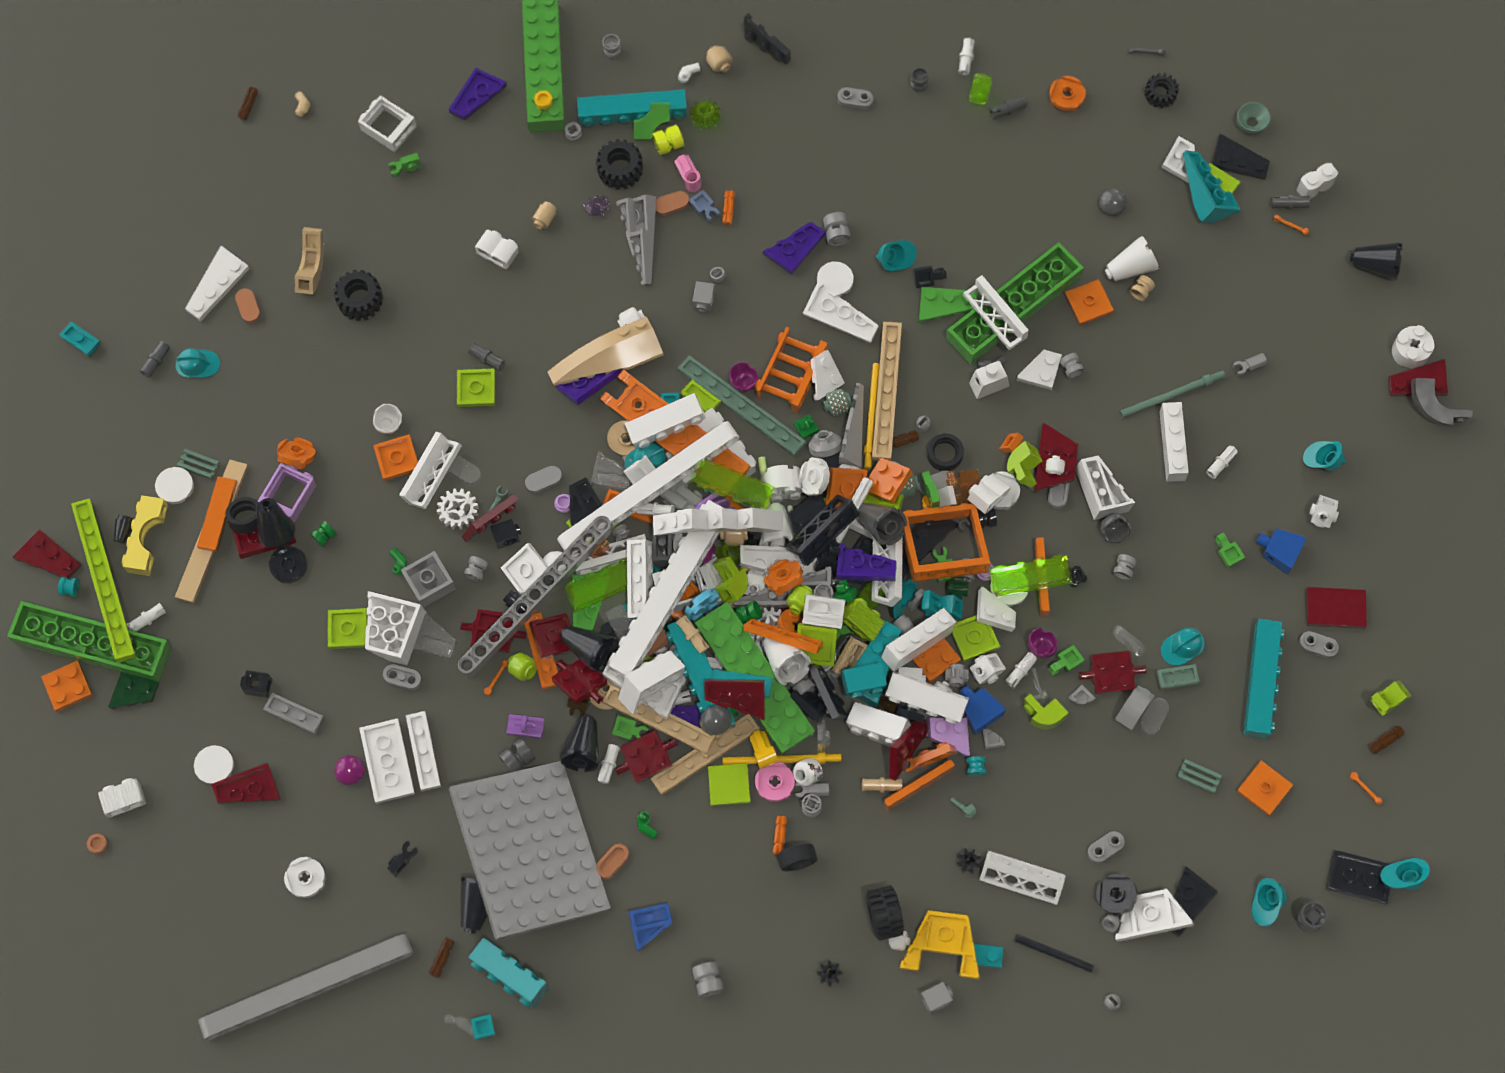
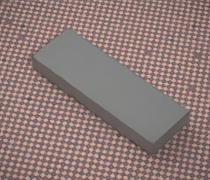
M273 692L263 708L265 712L315 735L325 719L323 715Z

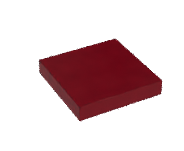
M567 613L530 622L529 626L541 660L572 652L561 641L562 630L571 625Z

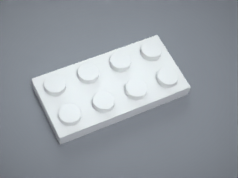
M398 718L359 728L375 803L379 804L414 795L413 782Z

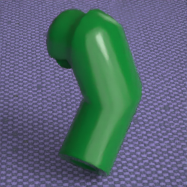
M393 548L389 552V555L395 560L392 572L396 575H402L401 569L406 567L407 559L397 548Z
M641 811L637 816L638 830L654 840L659 831L650 826L649 813Z

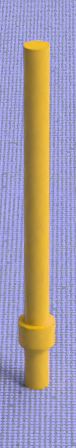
M873 363L867 437L863 450L865 455L864 469L872 468L880 368L878 363Z
M817 752V754L777 756L778 761L781 763H798L807 758H813L820 764L841 762V754H825V752ZM755 756L723 757V765L758 764Z

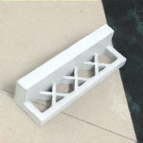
M982 275L978 277L975 285L965 291L963 296L1010 350L1027 338L1029 330ZM978 290L982 295V300H974L970 294ZM983 305L991 306L994 309L993 314L985 313L982 310ZM994 319L1003 320L1005 328L996 327ZM1006 332L1014 333L1017 339L1010 343L1006 339Z
M435 432L399 496L409 505L426 509L462 445L448 440L442 433ZM449 446L453 447L451 452L446 454V451L449 448ZM444 463L442 468L437 470L438 465ZM434 478V482L428 486V482ZM425 494L422 503L418 502L420 496Z
M645 534L598 547L591 554L592 557L589 556L587 558L589 560L584 561L575 570L576 575H588L627 564V540L646 539ZM617 547H623L624 549H626L613 553ZM581 552L572 554L571 557L577 558L581 555ZM600 552L608 554L605 556L595 558L597 553Z
M873 537V555L876 554L897 561L896 581H886L884 583L882 581H872V601L893 607L902 598L903 537L893 545L888 546L886 544L885 550ZM878 589H882L886 595L885 598L878 596Z
M646 539L627 540L628 618H637L639 616V609L644 602L648 601L650 597L649 592L653 587L652 542Z
M988 851L980 880L1057 905L1066 875ZM987 868L996 870L998 876L994 878L986 876ZM1009 875L1015 876L1018 882L1014 884L1008 883L1005 877ZM1034 882L1038 888L1033 890L1027 889L1024 883ZM1049 887L1056 889L1055 897L1047 895L1044 889Z

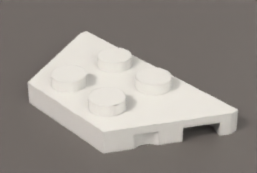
M1167 889L1140 894L1134 909L1131 912L1122 914L1119 932L1116 933V940L1120 942L1194 926V923Z

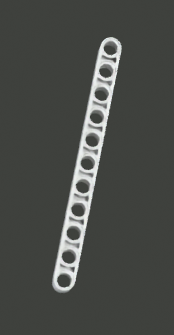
M729 421L723 422L562 533L557 538V541L565 551L598 516L608 517L613 528L739 440V435ZM601 523L598 529L605 530L608 524ZM591 536L587 537L585 539V543L589 544L591 541H594L595 538Z

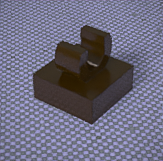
M881 696L877 709L896 715L899 709L896 708V705H901V702L895 703L890 701L889 697Z
M569 698L567 707L571 708L569 711L570 716L574 715L575 709L580 711V717L585 715L586 710L590 706L591 699H584L576 704Z

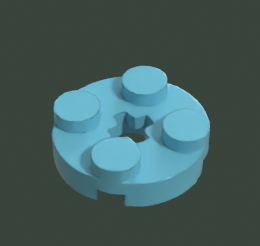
M715 588L712 591L710 589L705 590L692 600L694 605L691 608L687 606L684 613L687 617L689 616L690 620L698 621L708 610L711 612L718 607L717 601L720 598V594Z

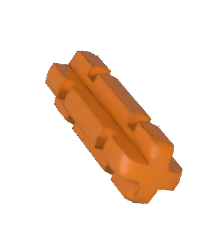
M725 191L722 219L724 225H731L733 221L734 191Z
M784 816L776 817L777 827H775L774 855H778L784 850L785 826L787 825V817Z

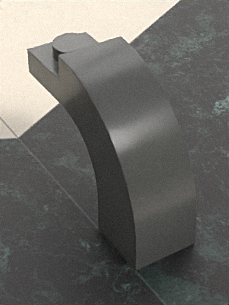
M1415 378L1411 380V393L1414 404L1418 411L1429 421L1442 426H1451L1454 419L1455 422H1466V419L1473 418V410L1448 409L1439 403L1435 395V379Z

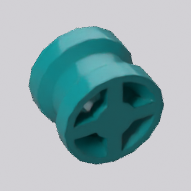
M61 577L58 584V594L60 596L67 594L71 597H77L80 586L79 579L72 578L70 580L67 577Z
M973 756L966 759V763L969 765L967 770L968 776L979 777L987 774V770L984 768L986 763L985 757Z

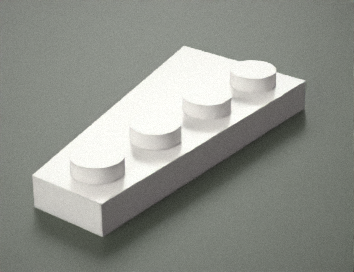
M221 246L187 304L186 311L201 322L250 269L249 266Z
M818 280L803 315L871 344L878 330V325Z
M740 545L739 559L740 566L769 574L768 569L781 560L788 559L789 562H794L793 560L798 561L803 569V576L816 572L813 566L817 558L809 566H806L797 554L789 551L786 547Z
M607 663L603 676L621 689L624 677L612 671L609 667L610 663ZM675 682L664 692L659 690L652 695L651 702L648 704L643 702L642 704L667 720L683 685L682 683Z

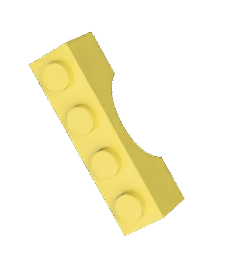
M141 495L140 501L137 502L136 518L133 519L131 524V537L127 539V552L122 558V566L127 573L150 576L154 557L144 548V538L149 529L157 524L164 523L168 504L162 498Z

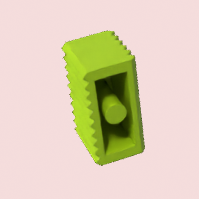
M861 598L847 602L844 609V624L862 640L874 641L885 624L880 618V613L868 608V603Z

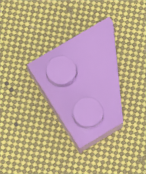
M945 718L927 719L928 737L930 740L936 743L947 742L954 745L957 752L961 753L962 756H970L967 718H962V721L956 722V724L945 721Z

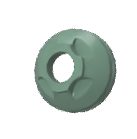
M1249 102L1240 107L1237 114V123L1243 131L1257 134L1263 132L1269 125L1270 112L1261 103ZM1254 119L1257 125L1249 126L1247 120Z

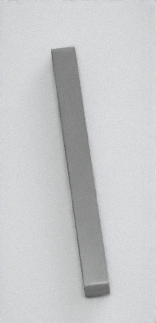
M598 516L460 658L458 668L466 677L474 676L611 534L613 528L608 517ZM601 523L608 524L605 530L598 529V526ZM587 537L595 538L591 544L585 543ZM574 551H581V555L579 557H571ZM562 564L568 565L564 572L558 571L559 566ZM548 578H553L554 583L546 586L545 581ZM533 593H541L539 599H531ZM521 606L527 607V611L524 614L518 613V609ZM512 620L514 622L512 627H504L506 621ZM494 634L500 635V639L497 642H491V637ZM485 648V655L477 656L478 650ZM471 662L473 664L472 668L465 671L463 669L464 665Z
M407 934L393 937L202 1017L198 1020L204 1040H212L410 957L414 952Z

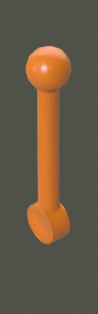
M1275 215L1273 218L1275 222H1281L1295 228L1304 235H1308L1310 232L1308 228H1301L1281 219L1279 215Z
M508 660L502 661V666L491 684L484 689L485 695L489 696L492 694L491 689L504 668L508 667Z
M1352 772L1350 779L1356 781L1375 800L1377 805L1382 804V798L1377 797L1358 778L1356 772Z

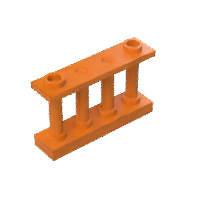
M786 327L784 333L780 332L778 336L776 350L762 379H758L755 390L757 391V398H761L763 391L788 400L791 404V411L799 413L812 385L813 370L811 369V362L794 358L782 353L785 345L788 344L811 353V356L814 358L827 350L828 343L821 340L818 346H811L789 337L790 328ZM778 360L804 369V372H806L804 377L798 378L775 369ZM772 375L797 385L798 390L796 393L791 394L767 383Z

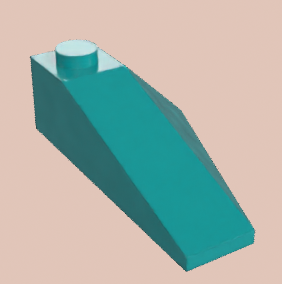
M1185 150L1183 155L1193 204L1201 222L1215 223L1238 213L1240 208L1230 191H1223L1220 187L1222 181L1211 174V167L1200 153Z

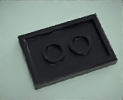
M1334 850L1326 890L1387 905L1390 887L1382 881L1381 872L1390 864Z

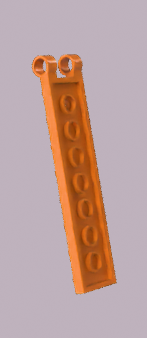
M625 370L619 374L618 379L628 387L619 399L616 400L607 392L600 398L604 404L612 408L627 421H632L668 405L666 401ZM637 402L642 403V406L640 408L635 407V404ZM690 425L685 427V430L680 433L669 434L666 439L656 440L655 442L675 456L706 435L707 432L697 425ZM727 448L694 472L728 497L751 466Z

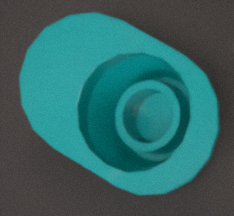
M899 240L882 245L875 257L878 258L880 264L887 271L907 269L913 265L916 260L917 251L911 241Z
M189 348L181 352L177 357L175 365L177 372L183 377L206 378L216 374L219 370L220 359L212 351Z
M1338 441L1315 442L1305 450L1303 455L1304 463L1311 468H1323L1327 471H1334L1341 465L1346 464L1342 444Z
M650 443L648 447L634 449L625 458V469L636 461H640L645 455L653 466L658 468L665 463L664 448Z
M912 578L908 581L902 579V598L894 605L893 610L895 619L901 617L908 602L915 595L917 582H912Z
M1181 629L1163 642L1161 655L1168 664L1173 666L1183 665L1203 651L1205 640L1196 629Z
M1410 858L1386 866L1381 872V879L1385 885L1391 888H1403L1413 891L1419 889L1424 884V881L1429 876L1430 869L1424 860Z
M1272 878L1262 879L1258 883L1251 909L1252 917L1256 923L1261 926H1269L1276 921L1280 909L1287 902V893L1284 885L1279 884Z

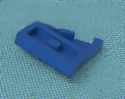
M668 903L629 911L636 950H640L672 924Z

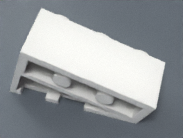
M1099 456L1080 460L1076 466V473L1093 519L1104 518L1113 513L1122 514L1129 512L1135 502L1123 491V486L1116 482L1112 472Z
M671 650L664 654L660 653L654 660L645 662L638 669L626 673L618 699L634 715L638 712L637 707L643 702L648 704L652 701V695L659 690L664 692L681 679L685 669L684 664Z
M857 702L854 703L846 721L850 732L853 734L863 735L888 747L911 726L906 718Z

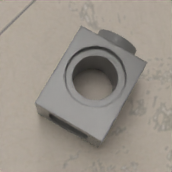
M696 281L692 300L693 309L699 312H711L715 294L714 284Z
M942 982L922 992L920 997L929 1014H932L950 1005L954 995L951 988L945 986Z

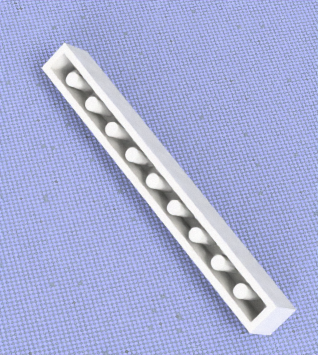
M710 500L700 507L701 510L723 508ZM721 531L691 532L686 537H682L678 545V551L676 554L673 553L669 559V566L660 573V581L657 586L651 588L648 601L641 605L639 616L630 623V631L627 636L621 638L618 651L611 655L608 663H610L609 667L612 671L624 677L627 672L634 671L641 666Z

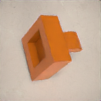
M1020 433L1008 434L999 449L1003 453H1012L1014 449L1023 443L1021 441L1024 437Z

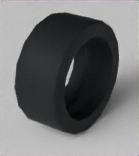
M947 433L939 434L928 445L927 457L929 463L939 471L954 470L962 462L964 447L958 437ZM942 443L953 445L957 451L955 459L949 462L938 460L934 454L936 446Z
M243 497L231 502L225 512L229 527L239 534H247L257 530V506L259 502L251 497ZM252 510L256 512L248 520L238 521L234 519L242 511Z
M813 844L793 846L781 851L777 855L781 870L785 872L799 870L818 861Z

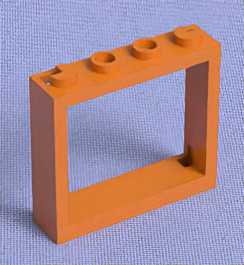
M963 503L958 506L946 505L941 508H924L917 511L906 510L903 512L907 519V526L903 530L905 532L903 535V545L912 582L988 573L991 563L975 505ZM970 517L980 558L926 565L918 564L909 524L923 523L929 520L940 521Z

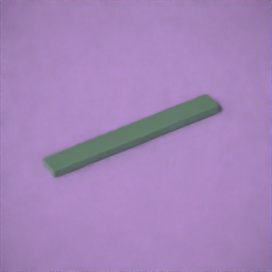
M690 355L678 367V371L705 388L721 400L724 406L793 457L806 445L804 439Z

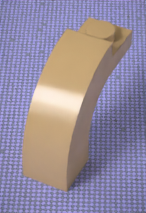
M304 227L302 230V259L299 270L295 274V293L313 295L318 287L324 260L322 229Z

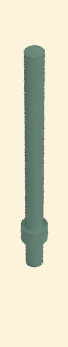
M1222 370L1212 375L1201 376L1199 380L1120 410V415L1123 418L1199 387L1212 385L1214 381L1226 377L1225 372Z

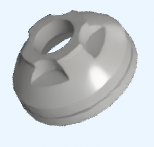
M827 430L819 431L809 442V452L815 457L832 456L842 449L841 437Z

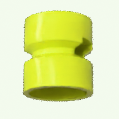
M677 125L666 128L665 132L660 130L652 134L655 147L660 156L669 153L671 149L677 150L684 147V141Z

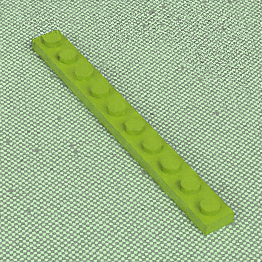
M89 498L71 503L115 661L119 663L136 658L91 500Z

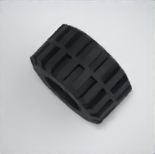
M616 139V142L611 140L608 142V145L604 144L602 146V150L599 149L596 158L599 177L601 180L603 179L605 185L609 184V187L612 189L616 187V190H620V187L628 189L629 185L632 187L635 185V181L638 182L640 180V176L643 174L642 155L639 152V148L637 146L634 147V143H628L625 139L623 141ZM617 160L629 162L622 169L611 167V164Z
M353 270V273L346 272V276L339 278L340 282L336 281V288H334V297L340 312L342 311V314L345 317L348 316L351 320L356 318V321H361V318L367 320L370 315L371 317L375 316L374 312H379V306L383 304L382 290L376 277L372 276L370 272L365 273V270H360V272ZM365 290L368 292L361 300L354 301L349 299L355 291Z
M890 885L867 891L866 902L875 937L881 941L903 936L904 922L895 889Z

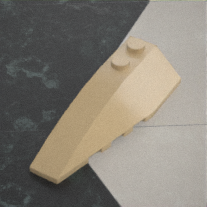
M644 317L610 331L579 348L550 369L548 375L553 385L557 386L573 381L576 382L582 377L593 378L595 374L604 372L607 375L613 370L622 368L623 370H630L664 354L648 318Z

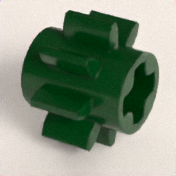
M955 577L954 581H949L948 595H955L961 600L962 596L967 597L969 582H964V577Z

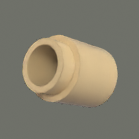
M546 201L540 204L532 217L533 225L540 230L547 229L556 215V207Z

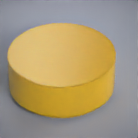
M547 91L538 92L534 97L536 107L541 110L550 108L553 104L552 95Z

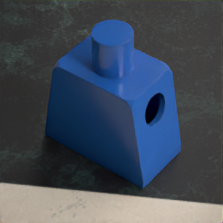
M1276 529L1272 538L1261 533L1256 543L1266 548L1262 557L1288 575L1302 549L1306 537Z
M967 685L960 691L962 696L969 698L963 716L967 718V723L974 736L1005 715L1006 709L984 688L975 693Z

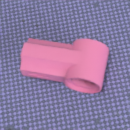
M683 154L674 163L685 183L686 189L689 192H697L702 186L700 173L695 169L689 155Z

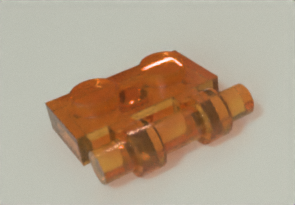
M978 469L959 471L958 479L955 478L954 471L947 472L946 484L947 486H953L957 502L953 506L960 505V502L972 504L968 500L970 495L968 492L974 484L979 485ZM957 486H960L962 495L958 494Z

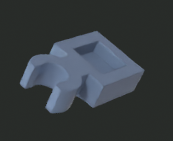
M701 190L689 199V204L699 215L705 213L706 220L709 223L712 222L711 214L719 217L718 209L713 207V200L704 190Z

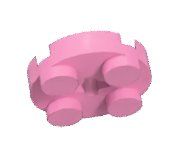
M778 762L757 772L755 777L756 790L761 798L770 802H780L789 798L795 786V778L792 771L785 764ZM773 777H777V780L781 781L776 787L769 783V781L773 780Z

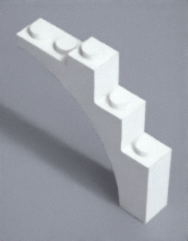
M691 508L678 510L675 513L653 516V530L656 536L711 531L771 533L783 531V512L759 508L741 510L726 508L701 510Z

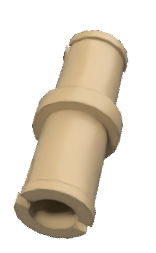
M686 615L676 622L685 633L686 639L691 641L699 654L710 647L699 634L700 630L693 626Z
M880 777V779L862 778V791H879L884 793V791H900L902 789V779L894 781L884 779V777Z

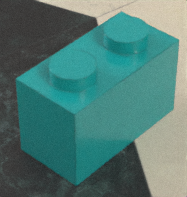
M882 662L846 669L841 673L846 697L859 698L864 696L863 693L871 692L872 695L879 694L887 686Z

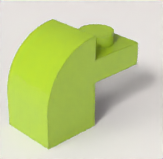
M1024 441L1014 449L1007 463L1008 472L1015 476L1020 484H1025L1030 488L1037 484L1031 470L1042 462L1037 448Z
M730 557L717 559L713 566L721 576L722 581L715 589L720 594L723 603L737 602L747 590V573L744 568L738 569Z
M1398 680L1383 691L1374 694L1370 701L1380 714L1384 716L1412 695L1402 682Z
M1031 694L1025 697L1023 701L1024 710L1029 715H1033L1030 724L1041 730L1055 728L1067 718L1069 713L1056 698L1044 708Z

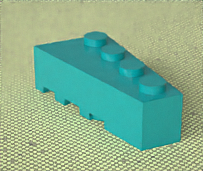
M884 620L885 624L877 634V637L869 643L854 668L882 662L885 678L887 679L890 667L881 657L886 646L901 636V629ZM871 692L863 693L864 696L857 698L872 708L877 709L882 693L872 695Z
M483 938L468 957L472 962L470 965L479 972L484 970L488 973L486 977L493 983L500 982L504 985L502 989L512 996L515 993L519 996L520 999L518 1001L527 1008L530 1005L536 1008L550 989L546 981L541 978L538 980V977L527 968L523 969L516 960L505 956L506 954Z

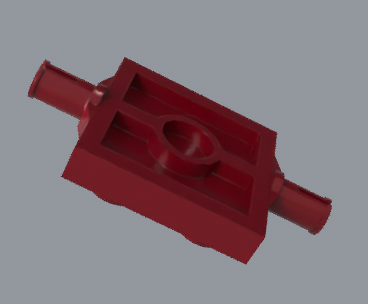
M478 609L473 624L461 622L460 630L472 632L470 646L472 647L504 613ZM508 620L505 622L504 627L510 628L514 622ZM517 631L497 652L510 653L511 643L514 638L526 640L527 631ZM494 634L491 637V642H497L500 639V635Z
M1130 651L1093 654L1090 656L1091 670L1079 672L1080 680L1092 679L1095 686V694L1134 691L1135 674H1146L1147 670L1146 665L1134 667Z
M562 659L557 661L556 666L562 671L552 677V682L574 703L578 704L584 699L591 697L598 704L604 700V697L598 691L607 685V679L600 672L592 671L580 659L571 665H567Z
M654 730L620 747L625 757V764L615 768L618 776L629 770L638 784L672 767L668 750L679 745L675 738L664 743L660 739L658 732Z

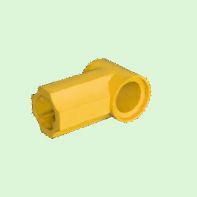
M754 731L749 738L755 751L754 755L759 768L763 769L778 763L775 750L770 745L765 731Z

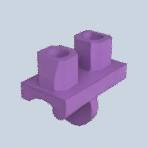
M509 714L506 734L542 739L545 719Z

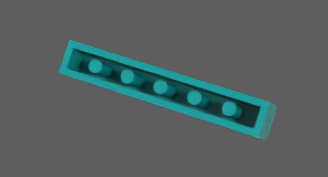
M685 89L577 98L580 126L589 127L596 124L609 125L611 123L626 124L633 122V120L640 119L649 112L651 102H669L670 119L687 117Z
M674 622L667 625L668 632H665L669 643L673 642L676 648L673 650L674 655L685 666L683 676L685 679L689 678L691 682L689 689L692 696H697L699 702L696 705L700 714H702L708 707L717 705L705 701V679H712L713 670L705 652L699 654L691 641L686 639V635L679 625ZM731 711L730 714L732 717L731 727L729 729L736 727V722L733 718Z
M1258 619L1255 624L1243 736L1268 739L1270 734L1274 732L1275 722H1272V715H1275L1277 703H1274V696L1278 695L1279 685L1276 684V677L1279 678L1281 666H1278V659H1281L1283 650L1280 647V640L1283 641L1284 629H1281L1282 622Z

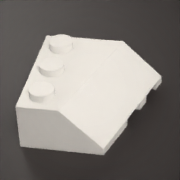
M368 591V622L366 626L365 649L388 661L407 666L427 612L421 604Z

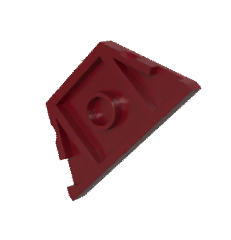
M1042 423L1039 454L1042 462L1037 465L1035 478L1037 484L1034 486V492H1040L1041 489L1048 487L1054 488L1060 484L1071 483L1075 479L1078 444L1046 423ZM1052 456H1060V459L1065 461L1064 473L1061 475L1048 474L1045 471L1046 460L1052 458Z

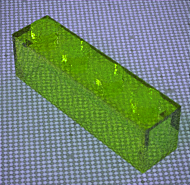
M705 458L702 459L694 479L697 486L707 490L711 488L715 490L714 493L723 497L728 495L733 497L732 500L737 503L743 504L746 502L751 504V508L759 509L767 508L775 487Z
M1055 555L1045 560L1037 558L1029 563L1017 562L1013 566L1007 567L1000 565L990 570L993 593L996 597L1073 583L1070 562L1067 556Z
M627 557L620 560L617 565H607L596 574L594 572L584 576V579L580 581L573 580L566 585L564 595L573 613L627 590Z

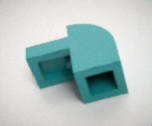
M931 590L923 591L921 605L926 617L929 618L944 608L954 620L962 619L963 601L955 595L939 596Z

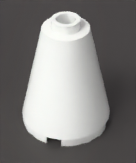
M1143 236L1135 240L1106 265L1105 273L1109 280L1119 281L1159 269L1152 250L1145 246L1148 243Z
M772 503L767 507V510L783 512V531L762 532L758 546L786 547L794 538L785 506L780 503Z
M768 638L763 640L764 651L774 676L779 683L787 685L786 683L792 682L794 684L804 678L809 671L808 665L809 663L811 664V660L805 652Z

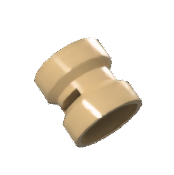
M1141 275L1137 279V284L1133 285L1130 289V294L1139 301H1145L1148 293L1154 289L1155 283L1149 277Z

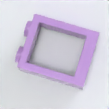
M280 463L258 502L266 498L272 499L285 476L306 485L292 509L277 503L295 523L317 485L311 474L298 472L294 466H286Z

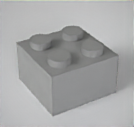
M435 551L401 569L405 580L423 608L456 590L451 577Z

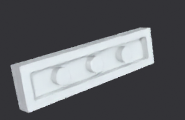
M422 711L406 715L420 789L423 792L440 788L441 783L426 712Z

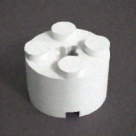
M1420 325L1403 329L1392 346L1394 360L1399 365L1409 369L1423 366L1434 350L1433 337Z
M777 465L767 468L766 473L763 471V485L766 490L765 497L770 498L772 503H780L783 501L782 499H800L802 493V484L799 481L800 468L793 466V469H788V465Z

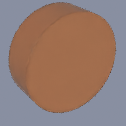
M93 834L87 840V848L93 854H102L108 848V840L102 834Z

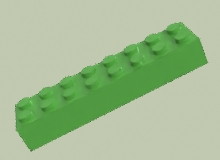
M522 0L529 132L565 130L559 2L558 0ZM540 91H547L552 95L553 104L546 110L538 109L534 102L535 95Z
M1058 242L996 292L1021 322L1024 323L1082 277L1084 267ZM983 305L982 307L985 313L993 314L994 309L991 306ZM975 309L948 328L946 339L970 365L1001 341ZM994 319L996 327L1005 328L1003 320Z
M23 601L20 602L7 635L17 645L146 678L158 683L172 649L170 643L165 639L128 630L136 658L116 663L105 623Z
M728 602L695 622L694 627L700 630L699 634L710 646L709 650L724 671L773 678L770 698L765 697V721L758 719V717L755 718L780 755L786 754L814 735L815 730L796 702L790 697L786 687L777 681L769 662L747 631H743L744 625Z

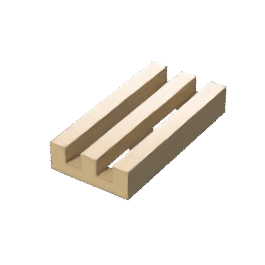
M851 636L832 671L841 675L842 671L846 668H854L868 645Z

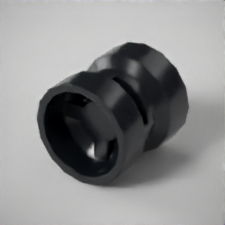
M994 508L986 514L981 510L977 511L982 529L986 526L997 527Z

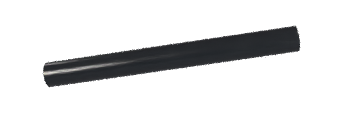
M1019 934L1016 937L1015 942L1088 972L1093 970V964Z

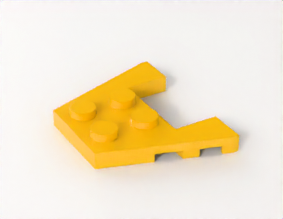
M928 910L912 945H910L907 951L908 953L904 961L902 960L900 968L919 972L922 951L963 956L960 976L962 978L979 980L980 976L969 916Z

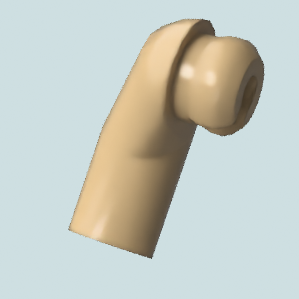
M299 91L295 94V98L299 102L295 113L299 117H303L309 111L310 102Z

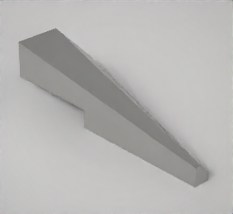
M642 195L636 198H625L616 201L617 207H620L622 212L621 220L625 222L627 228L625 233L632 256L636 257L638 263L636 269L642 276L643 281H641V285H651L656 196Z
M856 383L852 407L850 408L842 449L839 455V464L854 465L861 469L864 385Z
M831 567L808 573V575L802 577L803 582L801 585L810 587L813 592L815 587L821 583L829 584L833 589ZM767 587V589L752 592L741 597L737 602H734V606H747L749 602L756 601L760 607L790 608L786 600L792 589L786 591L783 595H776L775 592L770 591Z

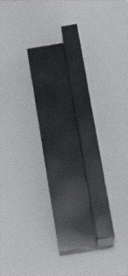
M837 494L786 545V548L797 554L804 565L809 566L860 515L853 501ZM839 502L843 503L840 507L834 508ZM830 516L827 520L821 521L824 517ZM817 529L814 533L808 534L811 530ZM803 542L798 548L795 547L798 543Z

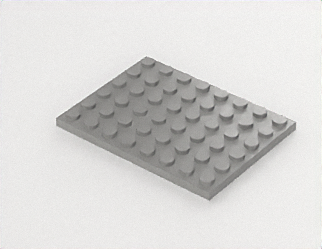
M561 761L455 785L449 788L495 940L603 913L611 909L601 877L596 869L597 865L565 767L561 764Z

